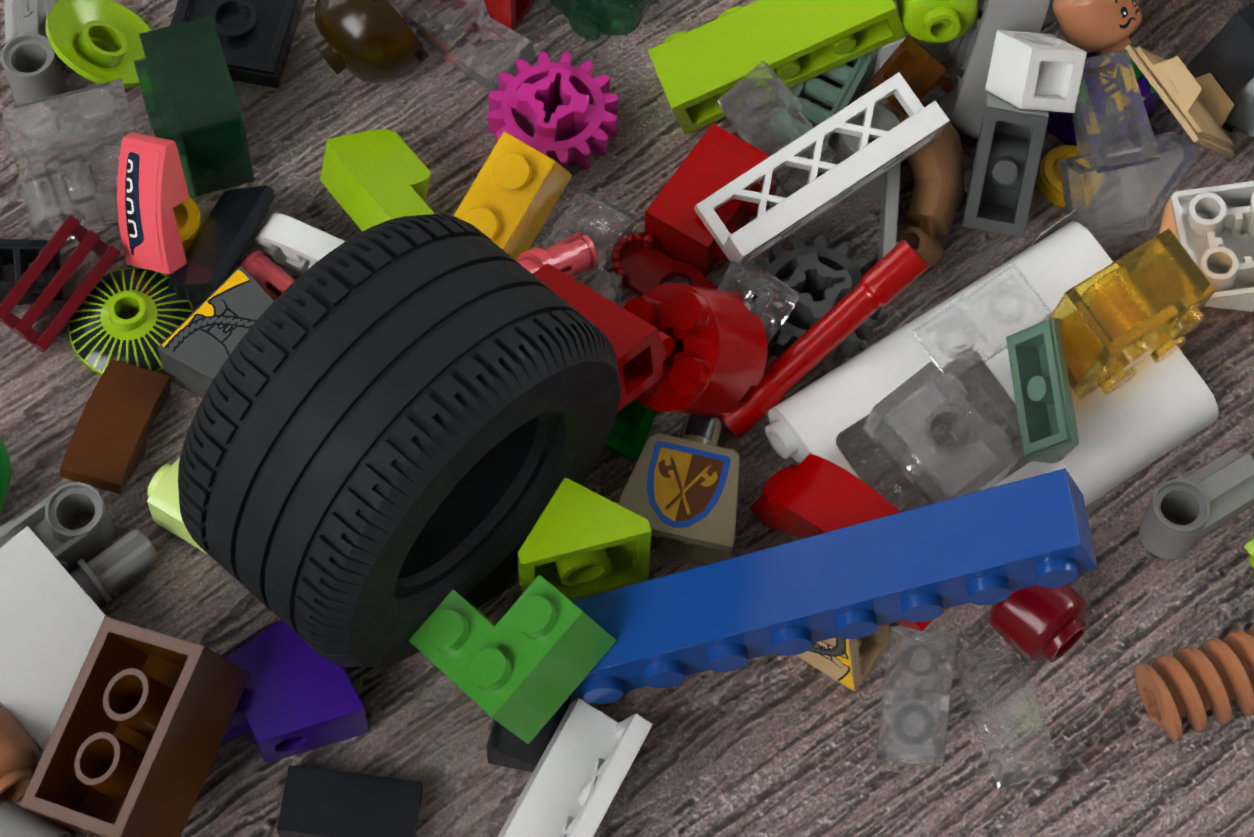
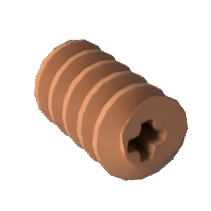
M1252 625L1248 633L1243 630L1228 633L1224 642L1218 638L1206 640L1201 645L1200 650L1195 647L1180 649L1176 659L1170 655H1162L1156 657L1151 667L1145 663L1136 664L1134 668L1135 683L1143 706L1157 726H1162L1172 741L1182 739L1181 719L1185 717L1195 732L1201 733L1206 731L1208 726L1206 710L1209 709L1220 724L1230 723L1232 719L1230 702L1232 701L1235 702L1243 715L1250 716L1254 714V625Z

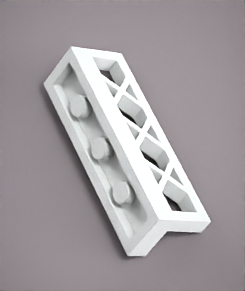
M898 72L696 204L694 210L737 271L937 139L950 120L936 100L924 107L900 72ZM894 94L909 115V118L889 131L870 128L874 106ZM864 113L862 126L849 123ZM832 133L860 137L858 151L839 164L820 161L823 140ZM868 138L874 139V141L868 144ZM814 146L812 159L798 157ZM789 166L809 170L807 185L789 197L785 198L769 194L772 173L780 167ZM818 172H819V173H824V174H822L821 176H819V177L817 178V173H818ZM763 179L761 193L747 190ZM732 199L759 204L756 218L730 234L715 212L716 209ZM766 206H772V208L766 211Z
M580 698L571 702L498 837H593L653 724L638 714H634L618 723Z

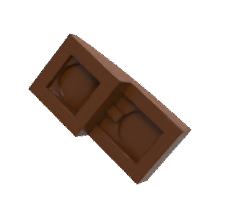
M111 359L77 423L60 466V477L121 494L146 453V434L170 396L171 376Z

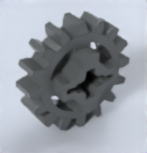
M819 234L814 246H805L800 235L793 236L790 251L786 252L781 246L776 244L769 250V262L756 259L754 262L753 280H747L745 300L749 302L747 308L750 313L758 314L763 323L767 342L772 339L777 341L775 354L777 358L853 290L867 272L869 260L865 256L853 261L847 258L849 243L844 241L835 250L827 248L825 235ZM791 275L788 281L780 282L786 276ZM880 308L822 360L826 366L833 364L836 349L839 348L843 353L851 357L856 354L857 338L869 341L874 327L873 320L878 319Z

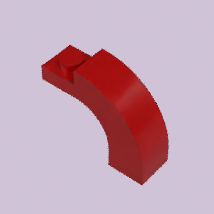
M809 454L799 465L791 464L788 468H784L771 476L763 487V494L749 508L763 526L802 539L900 513L894 505L862 480L840 466L813 454ZM901 620L895 623L923 631L932 620L925 622Z

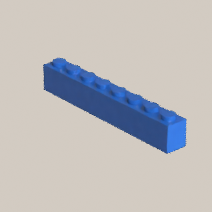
M1066 468L574 600L572 602L617 641L574 690L573 694L591 704L611 703L619 700L625 691L645 686L653 688L673 687L684 682L687 675L707 670L716 672L735 671L745 667L749 663V659L773 653L783 656L797 655L810 650L815 642L835 637L845 639L867 637L874 634L878 630V626L901 620L909 622L930 621L941 616L944 613V609L970 602L976 605L996 604L1009 598L1013 591L1036 585L1045 588H1056L1071 584L1078 579L1079 574L1098 570L1083 493Z

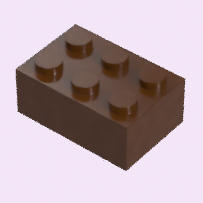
M105 616L19 806L70 831L87 837H180L251 674L205 646Z

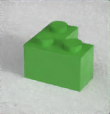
M540 574L497 624L452 589L409 639L413 646L491 718L527 744L533 740L617 641Z

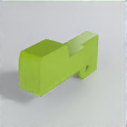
M387 129L368 130L330 138L326 141L320 181L362 232L385 221L403 216L435 214L426 204L431 172L395 131Z

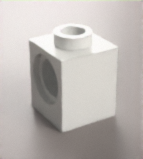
M997 30L985 90L1019 109L1074 113L1087 52L1051 34Z

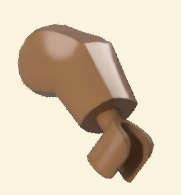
M889 101L883 104L886 109L896 115L900 123L909 118V115L903 114ZM950 121L937 139L907 158L915 180L907 213V219L913 226L901 231L896 237V242H901L905 239L928 265L936 264L941 260L943 246L935 237L948 235L965 192L962 143L959 133Z

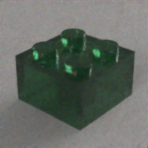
M212 16L139 34L145 58L133 62L149 124L155 137L176 142L189 196L192 198L254 182L243 116Z

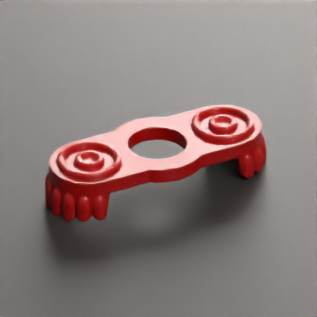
M638 232L636 235L628 233L626 238L620 237L618 243L613 246L611 261L618 281L639 296H642L648 290L660 285L667 278L673 276L686 278L695 286L722 290L706 280L704 274L694 265L675 261L657 250L651 234L644 236L642 232ZM732 286L729 288L728 292L735 293L743 298V295L738 293L737 287Z

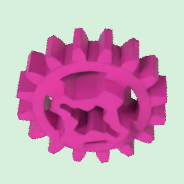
M545 51L539 52L538 64L530 66L524 59L519 58L516 60V76L501 72L498 75V90L489 91L488 130L489 133L495 134L496 143L504 131L555 160L567 171L568 164L576 162L584 170L591 167V151L605 156L608 153L609 137H616L618 116L616 115H618L617 94L610 93V78L608 75H602L593 79V62L589 59L578 68L572 66L570 52H564L560 57L559 63L550 62L549 56Z

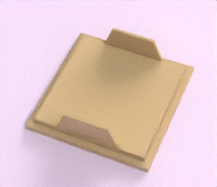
M1127 45L1124 48L1194 143L1229 158H1233L1236 155L1232 150L1235 144L1222 128L1235 104L1211 73L1194 78L1179 56L1166 60L1140 46L1135 48Z

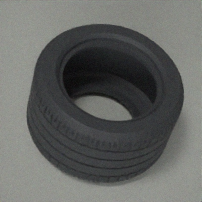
M428 214L403 216L370 227L333 249L296 279L252 325L210 384L190 424L179 461V506L184 525L199 547L244 585L247 590L274 612L278 618L322 657L340 666L378 667L404 660L420 652L409 642V639L452 589L478 609L518 570V551L565 477L583 486L607 442L619 407L621 386L614 347L595 324L553 292L474 225L452 215Z

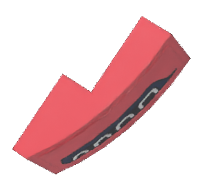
M133 132L127 134L122 138L117 176L118 220L126 264L169 275L187 264L173 208L190 197L176 142L173 140Z

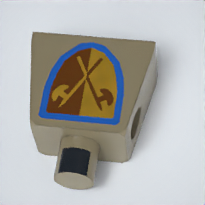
M685 415L680 437L661 433L651 434L617 504L648 519L652 531L650 555L696 566H704L733 558L740 454L732 449L717 446L722 424L711 415Z

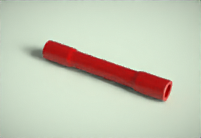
M903 239L863 275L860 283L774 360L765 369L758 386H750L746 394L739 401L744 404L736 412L719 417L721 421L738 438H742L768 414L771 408L782 401L785 393L879 308L890 304L930 266Z

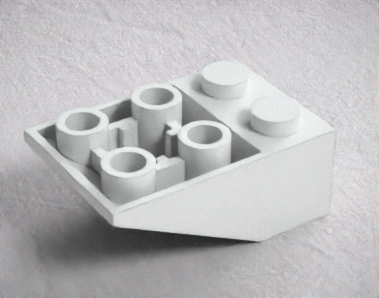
M1254 181L1170 192L1169 198L1192 305L1254 312Z

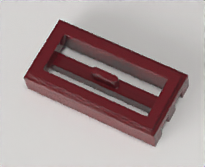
M71 214L0 303V321L42 353L47 350L121 254L112 245L108 246L100 240L101 237L94 231H89L80 224L81 221ZM69 236H73L80 244L20 319L11 311ZM92 251L99 256V260L44 331L40 334L32 328L33 324L89 252Z

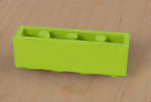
M757 0L746 6L729 8L722 12L717 19L691 31L676 32L668 36L662 44L647 51L670 107L685 135L899 40L905 37L906 33L893 0Z

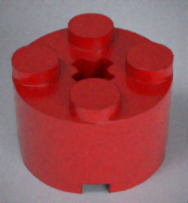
M677 282L660 284L648 290L641 297L631 298L625 303L624 309L658 328V332L667 334L675 341L673 352L662 362L664 377L638 396L636 400L653 410L686 415H711L717 418L736 412L744 404L739 401L746 394L749 387L758 386L766 367L767 337L764 325L758 314L750 313L749 309L742 302L745 300L735 293Z

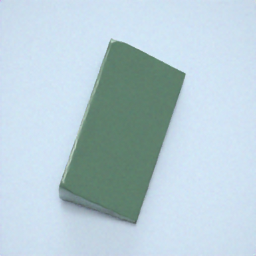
M1053 317L1006 337L1024 460L1051 464L1061 461L1079 444L1060 318Z

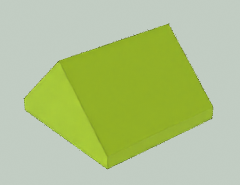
M565 477L518 551L519 597L539 574L571 601L648 581L652 533L648 519Z

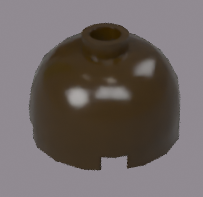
M317 0L314 21L324 40L317 44L315 48L337 75L347 68L361 81L379 84L400 78L429 57V54L423 49L422 43L389 0Z

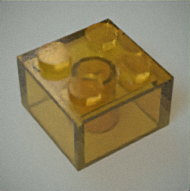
M1170 229L1165 230L1066 291L1048 318H1060L1070 386L1079 399H1082L1099 387L1105 395L1118 389L1137 373L1134 366L1149 356L1155 363L1164 360L1182 347L1187 341L1184 335L1205 319L1200 310L1216 290Z

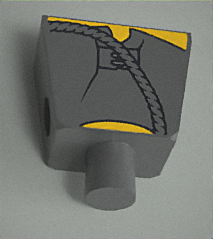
M241 266L157 348L164 374L171 376V382L201 398L204 397L220 368L240 340L274 302Z

